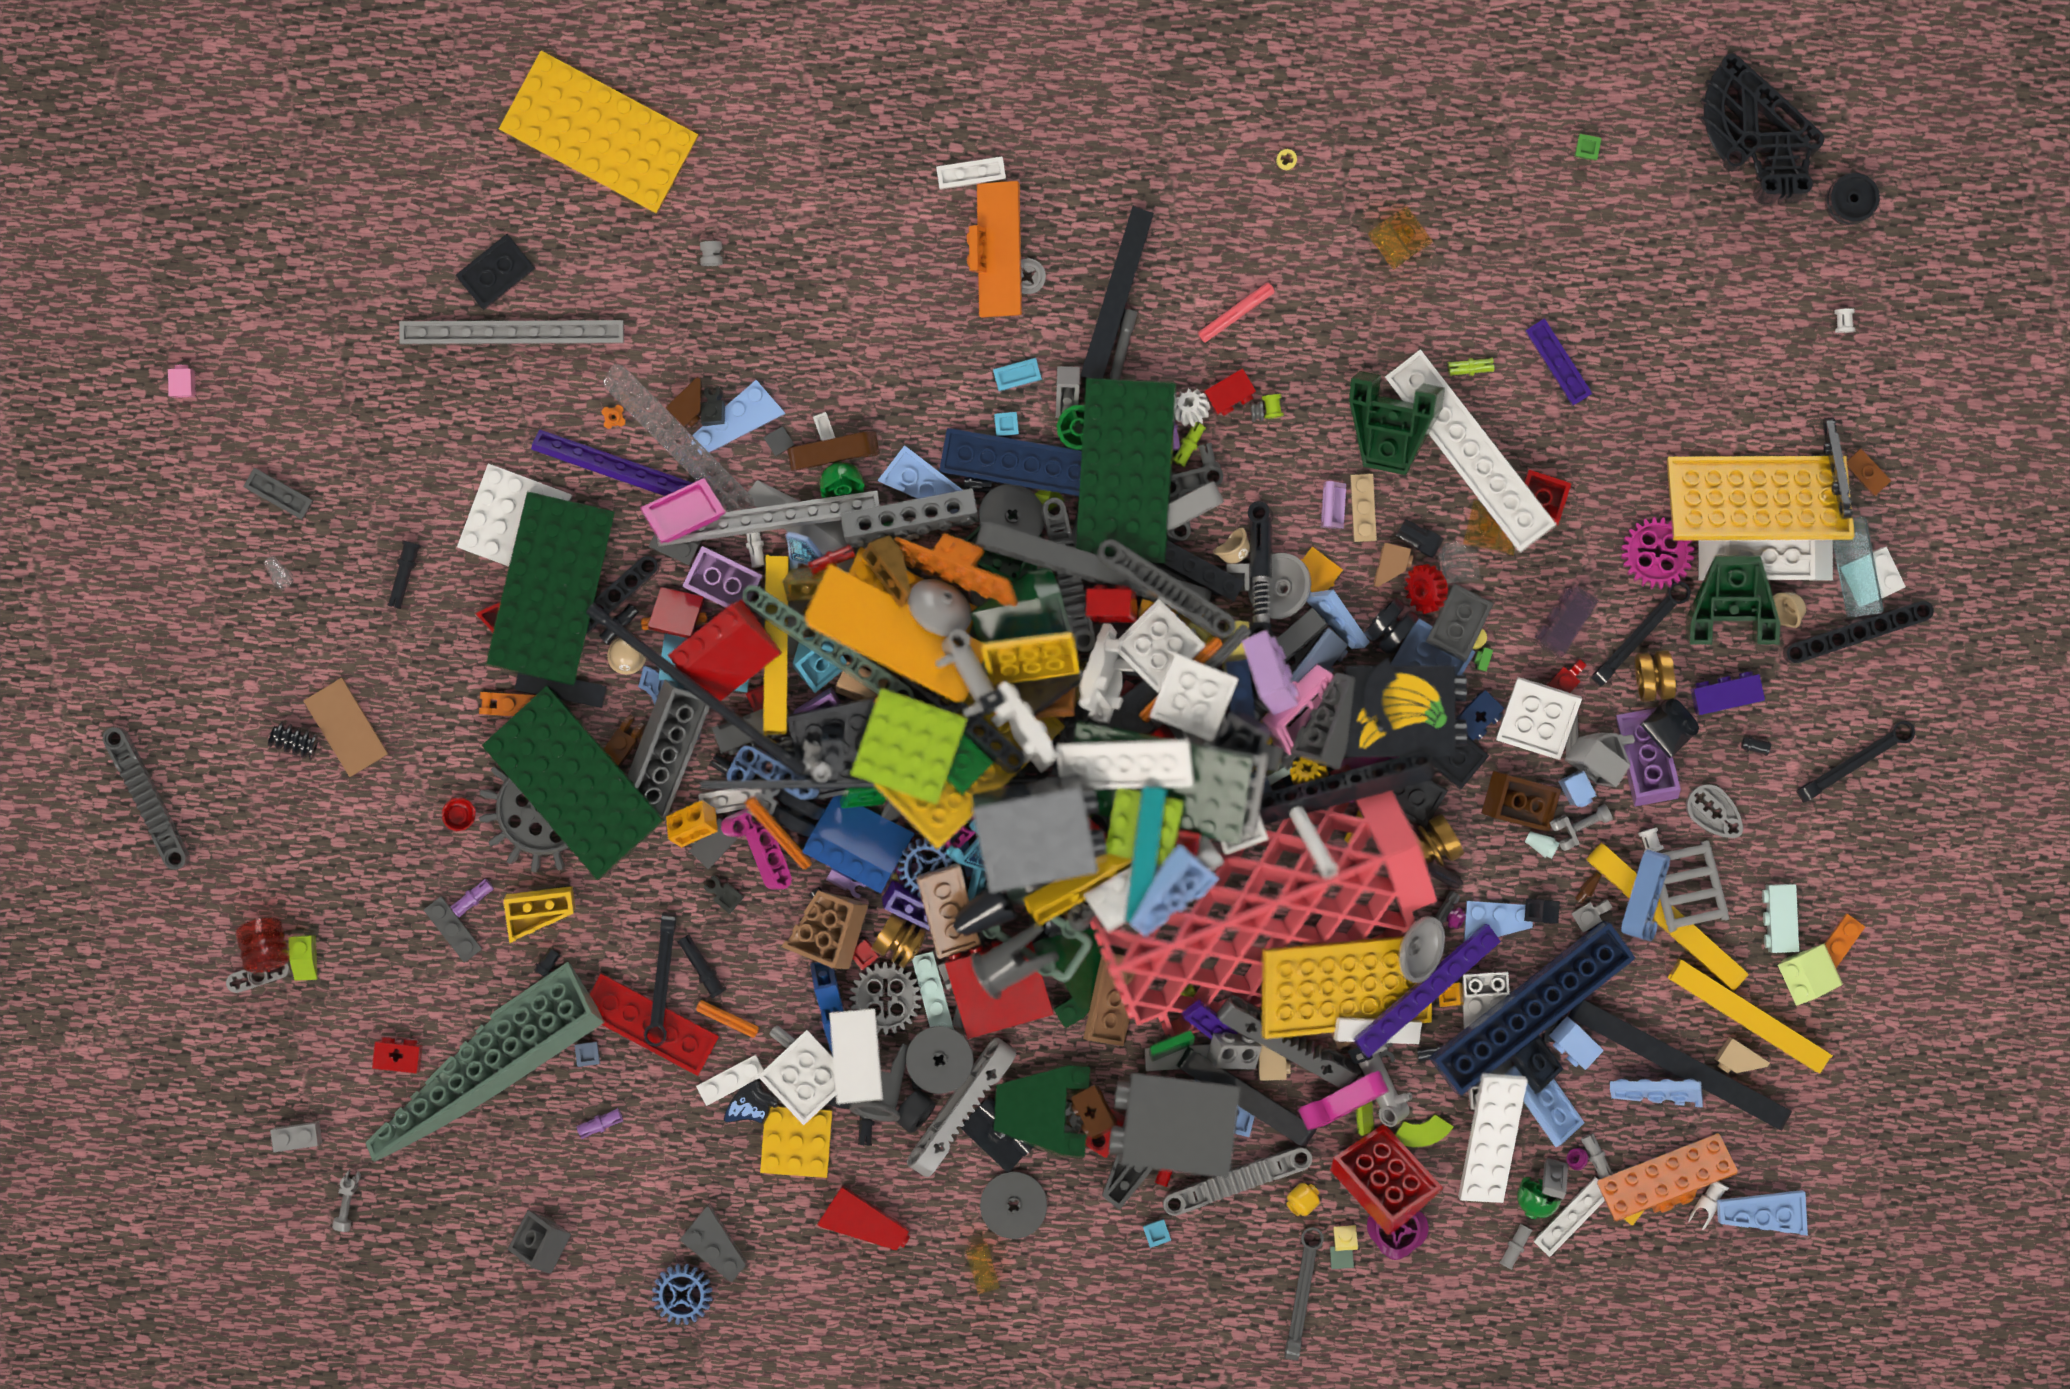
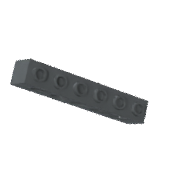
M973 488L840 514L846 545L849 544L852 547H860L864 543L873 542L889 535L891 538H905L911 534L923 535L932 530H948L953 526H970L974 522H979ZM952 509L959 510L955 514L949 513V511ZM930 513H936V514H937V515H936L935 517H933V518L927 517V515L930 514ZM908 517L915 518L912 522L905 521ZM887 521L893 522L890 526L883 525ZM863 526L871 527L869 530L866 531L861 530Z

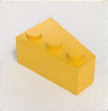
M573 886L506 894L503 901L509 943L573 914L576 908Z

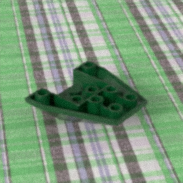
M1045 567L1029 571L1010 584L1018 601L1016 607L1009 604L1005 606L996 599L990 598L970 612L977 640L984 644L1072 633L1054 574L1051 569Z

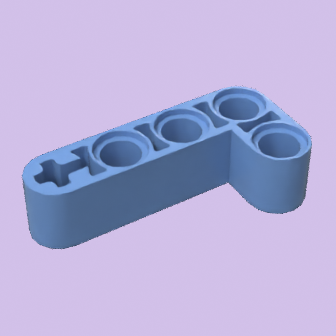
M756 746L742 747L727 773L728 781H738L737 772L739 770L744 775L742 780H753L756 773L767 780H784L785 774L788 772L791 774V780H813L805 774H802L800 777L797 776L776 757ZM750 750L754 753V759L751 762L747 759V754ZM769 761L773 765L770 773L766 771V764ZM784 789L800 799H814L820 789H808L810 791L806 793V789Z
M1649 849L1644 852L1622 922V933L1648 941L1654 939L1658 925L1657 922L1652 920L1669 868L1670 856Z

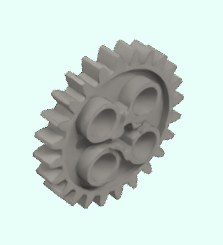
M884 961L883 968H880L878 963H875V970L867 966L868 974L860 972L859 975L862 980H854L858 987L850 989V991L856 993L855 996L849 998L851 1001H856V1004L852 1005L851 1009H858V1011L869 1010V1005L876 1003L881 1007L880 1014L876 1015L877 1034L881 1028H884L885 1035H887L889 1028H892L894 1033H897V1026L904 1030L905 1021L912 1024L910 1015L918 1016L914 1008H921V1005L916 1003V1000L922 999L921 995H916V992L921 987H914L913 985L916 983L917 978L910 980L909 977L912 972L909 971L904 974V968L901 967L897 970L895 962L891 968L888 967L886 961ZM884 978L888 979V996H892V999L888 1001L887 1018L884 1017V1000H880V997L884 994ZM896 980L903 984V990L898 993L891 989V983ZM871 981H877L881 989L877 993H872L868 988V984ZM894 1003H900L904 1009L903 1013L900 1015L893 1014L891 1006Z

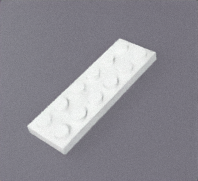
M1190 740L1058 743L1056 746V751L1059 755L1057 757L1059 777L1079 773L1082 788L1094 786V789L1142 788V786L1192 787L1194 785Z
M1201 837L1199 855L1196 858L1213 871L1223 865L1224 861L1210 840L1206 837ZM1155 866L1154 880L1162 866ZM1131 867L1084 895L1108 933L1126 923L1124 916Z
M1482 1074L1458 1195L1460 1200L1503 1203L1527 1085L1525 1076Z

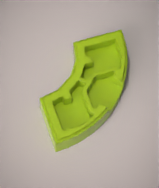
M1434 1114L1428 1121L1421 1124H1411L1403 1121L1395 1136L1405 1146L1424 1147L1443 1139L1454 1126Z

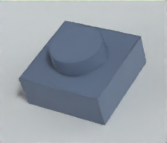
M598 1041L575 1044L577 1067L600 1064Z

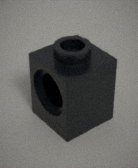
M1526 899L1524 921L1559 923L1560 901Z

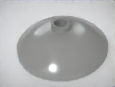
M1288 553L1272 554V578L1268 583L1270 584L1268 586V590H1270L1268 592V596H1270L1268 598V602H1270L1268 604V608H1270L1268 610L1269 617L1271 619L1290 617L1298 612L1308 599L1311 590L1310 573L1307 566L1294 555ZM1249 578L1248 595L1250 602L1253 605L1255 603L1252 600L1255 597L1252 594L1255 591L1252 588L1254 586V583L1252 582L1253 579ZM1288 586L1287 592L1284 593V588Z
M937 579L922 580L914 585L908 597L909 608L914 618L920 625L935 634L948 636L956 629L965 631L971 622L970 612L972 610L968 600L958 588L945 581Z
M1430 916L1419 919L1408 929L1402 940L1399 964L1402 974L1411 982L1419 983L1426 980L1435 971L1444 950L1445 933L1438 919Z

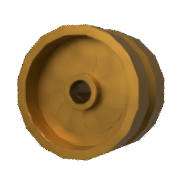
M1669 650L1655 652L1654 658L1649 653L1636 654L1635 676L1641 701H1655L1657 693L1662 700L1675 698V672Z

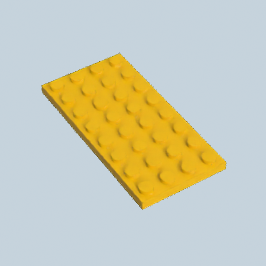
M540 51L499 127L500 131L656 214L699 136L695 132L543 51Z
M1828 456L1667 458L1673 540H1853L1855 536L1853 517L1852 519H1841L1837 497L1832 494L1831 484L1833 477ZM1843 456L1844 465H1845V470H1846V475H1847V480H1848V485H1849L1847 458H1846V456Z
M970 693L963 702L970 707L975 703V700ZM995 711L982 717L1021 752L1023 751L1013 738L1009 720L997 728L991 721ZM963 713L956 714L961 717L967 718L966 716H964ZM1056 717L1035 718L1036 721L1040 720L1046 727V734L1050 741L1065 728ZM981 728L973 729L975 735H984V731ZM996 742L990 744L994 751L1002 749L1000 744ZM1014 757L1007 759L1008 763L1012 766L1019 764L1018 760ZM1029 760L1025 764L1023 763L1021 769L1018 772H1020L1031 760ZM994 762L963 795L945 780L937 805L876 783L874 786L938 850L974 816L972 807L973 793L1003 788L1017 773L1009 774Z
M1404 936L1263 949L1262 1037L1270 1039L1335 1032L1337 1017L1378 1018L1416 984L1407 980L1400 968L1399 953ZM1432 1003L1412 1020H1419L1422 1023L1432 1022Z

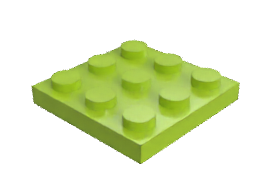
M1117 788L1106 843L1108 854L1132 859L1141 791L1131 788ZM1165 797L1156 865L1162 866L1175 850L1185 801Z

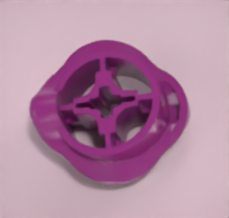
M1419 1210L1413 1216L1416 1225L1406 1222L1399 1227L1397 1235L1395 1231L1391 1233L1393 1238L1391 1242L1382 1236L1379 1231L1381 1227L1370 1214L1367 1219V1231L1370 1238L1376 1243L1380 1251L1392 1260H1400L1422 1245L1427 1238L1429 1227L1425 1215ZM1413 1232V1235L1408 1240L1400 1242L1403 1235Z

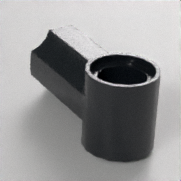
M1407 519L1404 520L1396 535L1415 546L1416 550L1430 558H1434L1444 540L1443 537L1433 531L1425 530Z

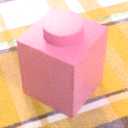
M175 365V369H168L170 397H196L195 370L188 369V365Z

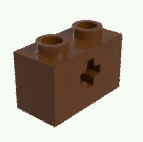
M1093 1085L1071 1097L1073 1101L1071 1107L1076 1116L1080 1115L1083 1121L1081 1127L1086 1136L1090 1135L1091 1138L1096 1139L1111 1131L1112 1126L1119 1127L1099 1086ZM1091 1108L1097 1110L1094 1113L1095 1118L1089 1116L1092 1113Z

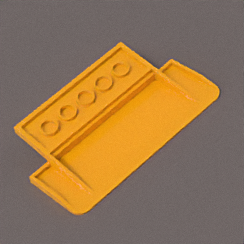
M859 548L848 573L829 564L805 615V621L809 627L953 701L961 702L966 699L970 691L954 662L942 667L936 666V661L946 656L942 649V642L947 636L935 634L920 625L910 611L908 598L902 607L898 606L863 559L862 555L865 548ZM906 570L911 591L915 584L925 579ZM969 603L972 611L977 608V606ZM972 619L969 626L965 630V632L968 635L973 625ZM970 637V646L978 661L982 664L984 656L981 644L984 643ZM952 640L954 645L960 647L957 641Z

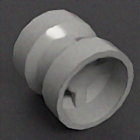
M700 242V250L702 251V257L700 258L701 266L723 265V258L720 256L722 242Z

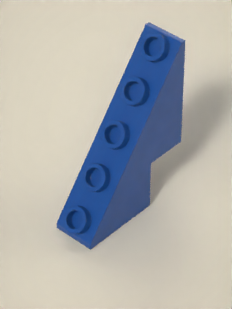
M814 962L810 963L814 991L833 1057L830 1013L845 1012L835 969L822 963Z

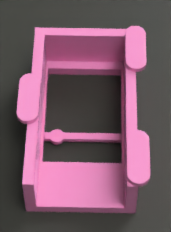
M1317 664L1299 683L1296 681L1292 682L1299 693V696L1296 697L1298 706L1276 715L1269 711L1262 718L1263 723L1271 731L1270 737L1273 745L1284 749V752L1291 755L1300 728L1302 726L1306 727L1311 719L1310 713L1313 708L1317 709L1322 702V694L1334 677L1332 673ZM1306 705L1309 707L1290 727L1285 728Z

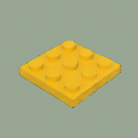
M771 1107L764 1123L760 1173L827 1178L832 1110H819L803 1125L787 1107Z

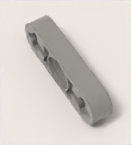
M277 958L229 975L226 980V986L231 992L239 993L284 978L290 972V963L284 958ZM277 962L285 966V969L282 970L283 974L280 975L279 971L271 973L273 978L269 979V971L265 967L266 965H269V969L277 967ZM256 969H261L264 972L265 976L261 982L253 979L252 974ZM247 972L251 986H248V981L241 983L240 989L232 985V982L235 981V976L237 979H242L246 977L244 973Z

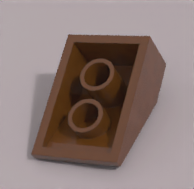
M1493 771L1481 814L1550 832V822L1554 818L1561 789Z

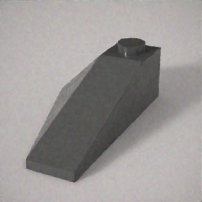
M1340 673L1335 674L1322 694V702L1317 709L1313 708L1310 715L1312 717L1306 727L1302 726L1300 728L1291 754L1324 766L1340 769L1347 749L1355 683L1354 677Z

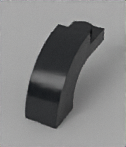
M1388 659L1380 662L1370 672L1362 692V705L1367 720L1376 716L1377 720L1374 723L1379 733L1384 732L1386 736L1394 733L1395 730L1383 709L1382 697L1387 686L1398 679Z

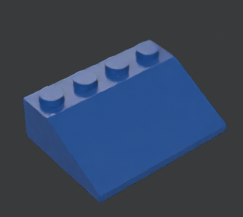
M842 795L834 796L802 852L881 894L885 893L896 872V868L900 864L899 858H903L902 852L907 850L915 833L885 819L864 806L841 808L840 799Z

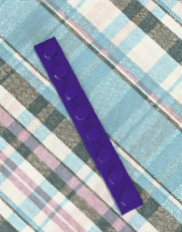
M540 429L531 447V450L663 496H667L692 484V482Z
M1484 924L1439 963L1430 977L1416 983L1353 1039L1366 1057L1369 1058L1501 942L1488 924Z

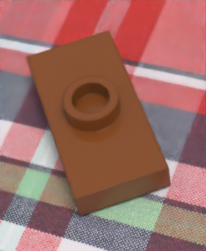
M1861 448L1847 460L1848 470L1873 496H1876L1891 482L1889 477Z

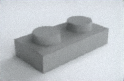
M1550 1158L1546 1159L1543 1174V1194L1564 1199L1567 1190V1163Z

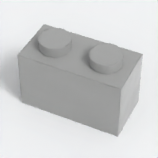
M319 1121L275 1127L270 1130L273 1152L308 1148L322 1144Z

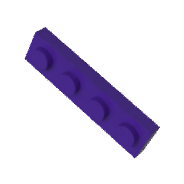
M1545 318L1525 330V333L1572 406L1592 394Z

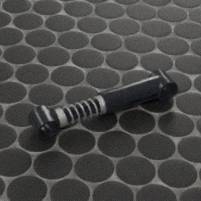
M1257 501L1249 506L1247 512L1250 518V579H1253L1254 586L1252 588L1255 590L1252 593L1255 596L1252 599L1255 602L1252 605L1255 608L1252 611L1255 616H1253L1249 637L1258 634L1262 630H1267L1269 635L1274 637V632L1271 629L1270 614H1268L1270 609L1268 608L1270 603L1268 602L1270 597L1268 596L1270 591L1268 590L1270 585L1268 583L1272 578V521L1274 515L1266 503ZM1259 510H1265L1264 517L1256 519V513Z

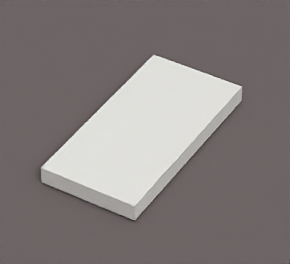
M875 1009L830 1013L837 1104L883 1100Z

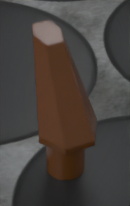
M1598 871L1580 887L1581 891L1575 897L1578 902L1583 903L1588 896L1591 897L1602 876Z

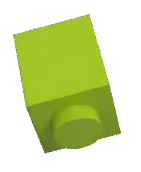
M316 935L289 937V958L294 980H318Z

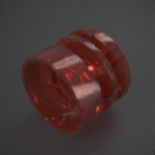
M255 919L239 926L235 931L238 948L242 950L240 957L245 971L251 973L267 972L277 969L289 961L290 955L287 950V943L284 941L285 934L282 922L279 919Z

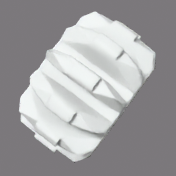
M1188 388L1187 393L1180 392V397L1176 398L1175 419L1178 422H1182L1184 426L1190 423L1194 427L1195 422L1203 424L1202 418L1208 417V411L1210 410L1207 396L1198 389L1192 392Z

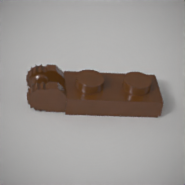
M631 714L622 722L620 728L616 730L604 748L619 768L638 742L637 739L645 729V724L640 722L632 731L631 736L626 733L634 722V717Z

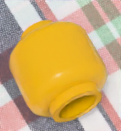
M1299 1183L1287 1195L1288 1202L1286 1204L1296 1216H1307L1320 1203L1319 1191L1312 1184Z

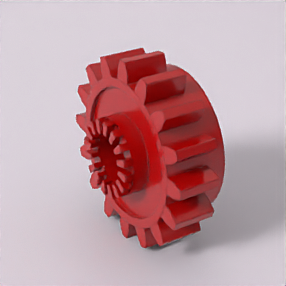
M1429 564L1414 566V570L1408 571L1410 577L1405 578L1408 586L1404 587V589L1409 591L1406 598H1411L1410 605H1416L1417 612L1422 611L1423 614L1438 611L1440 607L1444 606L1443 602L1448 598L1446 578L1442 571L1436 569V566H1430Z

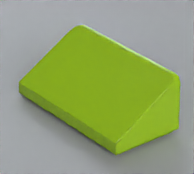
M1372 1101L1356 1109L1357 1132L1360 1135H1366L1375 1130Z

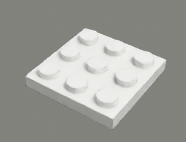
M1158 599L1118 639L1122 640L1123 643L1120 651L1117 653L1159 694L1174 654L1176 653L1192 660L1206 645Z
M1175 653L1150 717L1213 742L1238 678Z
M1517 677L1496 740L1560 760L1582 697Z
M808 1030L758 1075L763 1083L803 1125L836 1095L833 1057Z

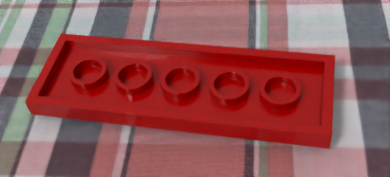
M602 973L590 992V996L604 1021L601 1025L699 1076L719 1035L665 1008L663 1027L667 1031V1040L661 1046H651L645 1041L644 1031L650 1025L653 1000ZM653 1027L649 1030L647 1037L650 1042L655 1044L663 1040L664 1034L661 1028Z

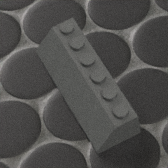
M664 679L627 775L664 820H666V816L669 813L710 708L679 683Z

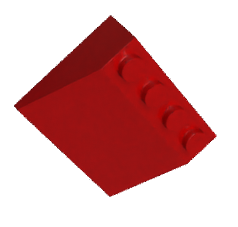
M741 599L727 607L669 653L668 656L679 670L722 701L781 655L782 652Z
M1384 1124L1333 1158L1330 1169L1334 1176L1388 1235L1404 1225L1443 1188Z

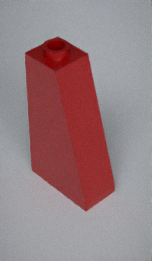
M842 1185L817 1223L821 1228L896 1251L899 1246L904 1248L910 1239V1236L907 1235L910 1230L909 1228L844 1185Z

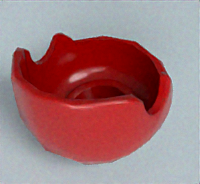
M452 798L443 806L442 821L448 829L456 832L466 830L474 823L476 809L465 798Z

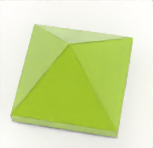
M1044 490L1035 493V496L1042 505L1051 498H1058L1062 502L1065 501L1060 493ZM1054 503L1049 504L1048 511L1058 505Z

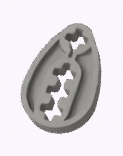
M1700 785L1689 793L1686 800V811L1689 818L1695 824L1721 837L1738 838L1742 834L1743 824L1741 816L1731 798L1721 788L1714 785ZM1696 793H1703V800L1706 802L1711 800L1713 802L1711 804L1713 809L1720 808L1719 814L1721 817L1712 818L1713 813L1710 810H1703V803L1698 802L1696 804L1694 802L1696 800L1694 795ZM1724 820L1730 824L1736 823L1737 833L1731 832L1729 834V827Z

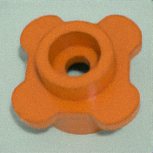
M616 405L614 408L604 407L602 409V415L605 418L604 426L607 429H611L613 426L623 427L626 420L622 414L624 409L621 405Z

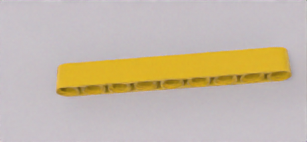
M1600 843L1586 860L1630 899L1637 873L1607 846ZM1659 897L1653 920L1728 988L1735 991L1749 974L1694 924L1678 927L1674 932H1669ZM1671 906L1674 919L1685 917L1674 906Z

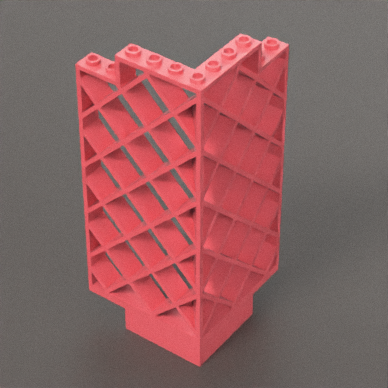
M1347 764L1340 767V769L1328 772V776L1350 771L1351 768ZM1388 791L1355 800L1363 819L1344 815L1350 802L1332 806L1328 811L1321 809L1307 813L1312 824L1319 826L1317 833L1333 862L1338 863L1336 866L1337 873L1330 878L1310 874L1316 862L1303 839L1292 836L1296 826L1291 818L1283 819L1277 832L1266 830L1269 840L1257 844L1267 847L1259 862L1241 858L1245 848L1228 855L1218 852L1224 861V864L1214 871V874L1219 878L1218 881L1203 897L1197 900L1190 913L1177 910L1164 923L1181 928L1173 943L1154 939L1161 926L1146 936L1141 932L1136 935L1120 931L1123 924L1108 933L1104 927H1101V922L1095 915L1090 925L1092 930H1098L1095 933V937L1099 946L1104 945L1105 947L1101 949L1105 961H1111V964L1107 966L1112 978L1117 976L1113 980L1118 992L1123 990L1119 995L1123 1004H1128L1125 1006L1129 1019L1134 1018L1138 1026L1158 1017L1159 1021L1162 1022L1161 1026L1165 1035L1170 1034L1171 1038L1189 1030L1195 1034L1200 1032V1030L1184 1019L1183 1014H1181L1179 1019L1170 1022L1167 1016L1168 1011L1182 1013L1200 999L1217 1013L1227 1000L1213 1001L1220 989L1232 991L1231 995L1238 996L1256 1007L1262 1006L1263 949L1287 947L1291 940L1304 942L1302 945L1304 946L1405 936L1408 929L1415 923L1412 911L1432 904L1437 899L1420 845L1393 792ZM1334 829L1354 834L1347 848L1327 844ZM1370 837H1373L1381 856L1362 852ZM1283 851L1302 855L1294 870L1275 866ZM1383 862L1389 877L1375 875ZM1232 872L1251 876L1242 892L1223 887ZM1266 880L1285 885L1277 900L1258 896ZM1331 884L1342 885L1343 888L1335 899L1323 897ZM1363 890L1375 892L1366 906L1355 903ZM1394 898H1396L1400 912L1386 910ZM1214 902L1234 906L1226 921L1223 922L1206 917ZM1279 905L1291 907L1284 920L1270 918ZM1311 912L1324 914L1315 927L1303 925ZM1343 918L1355 921L1347 934L1335 931ZM1375 925L1387 927L1383 934L1373 938H1366ZM1226 927L1240 929L1232 942L1219 940ZM1259 933L1272 936L1264 948L1251 946ZM1109 945L1129 949L1121 965L1117 966ZM1174 949L1188 951L1180 963L1166 961ZM1207 955L1220 957L1212 970L1199 967ZM1239 962L1252 964L1245 976L1232 974ZM1121 971L1136 973L1127 986L1123 981ZM1155 977L1169 979L1161 991L1147 989ZM1188 983L1201 985L1194 997L1180 995Z

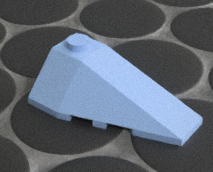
M1179 845L1162 865L1130 924L1143 935H1148L1167 922L1171 914L1177 910L1181 912L1187 908L1186 904L1194 898L1198 900L1203 897L1219 878L1193 854Z

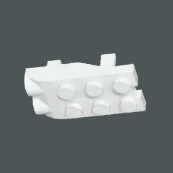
M1104 623L1097 636L1094 649L1090 654L1086 670L1083 672L1080 685L1082 696L1079 704L1083 708L1090 710L1089 717L1098 723L1109 724L1114 709H1120L1123 702L1122 697H1119L1123 687L1122 671L1134 672V669L1117 653L1120 651L1123 643L1122 640L1117 639V631L1112 624Z
M1005 681L997 689H999L1006 702L995 710L997 714L991 718V721L999 728L1009 720L1013 738L1023 749L1024 764L1031 760L1040 773H1042L1056 761L1055 759L1059 755L1052 747L1044 724L1040 720L1036 721L1030 706L1026 702L1022 703L1019 699L1017 689L1012 684L1009 686Z

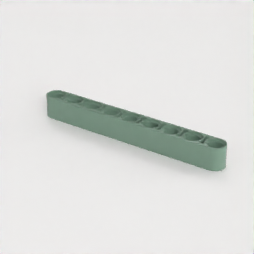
M751 585L744 590L743 601L750 610L879 695L881 690L878 682L885 679L890 683V687L886 689L887 691L896 694L905 692L910 699H913V692L907 685L850 647L809 627L805 617L760 587ZM754 592L758 594L759 599L756 602H750L747 599V595ZM768 605H775L778 612L770 615L766 612L765 608ZM792 617L796 620L797 624L794 627H788L785 625L784 620ZM805 630H812L815 633V637L811 640L805 639L803 632ZM825 642H830L833 644L834 650L825 652L821 646ZM842 655H850L853 662L845 665L841 662L840 658ZM862 667H867L871 670L872 674L869 677H863L860 675L859 670Z

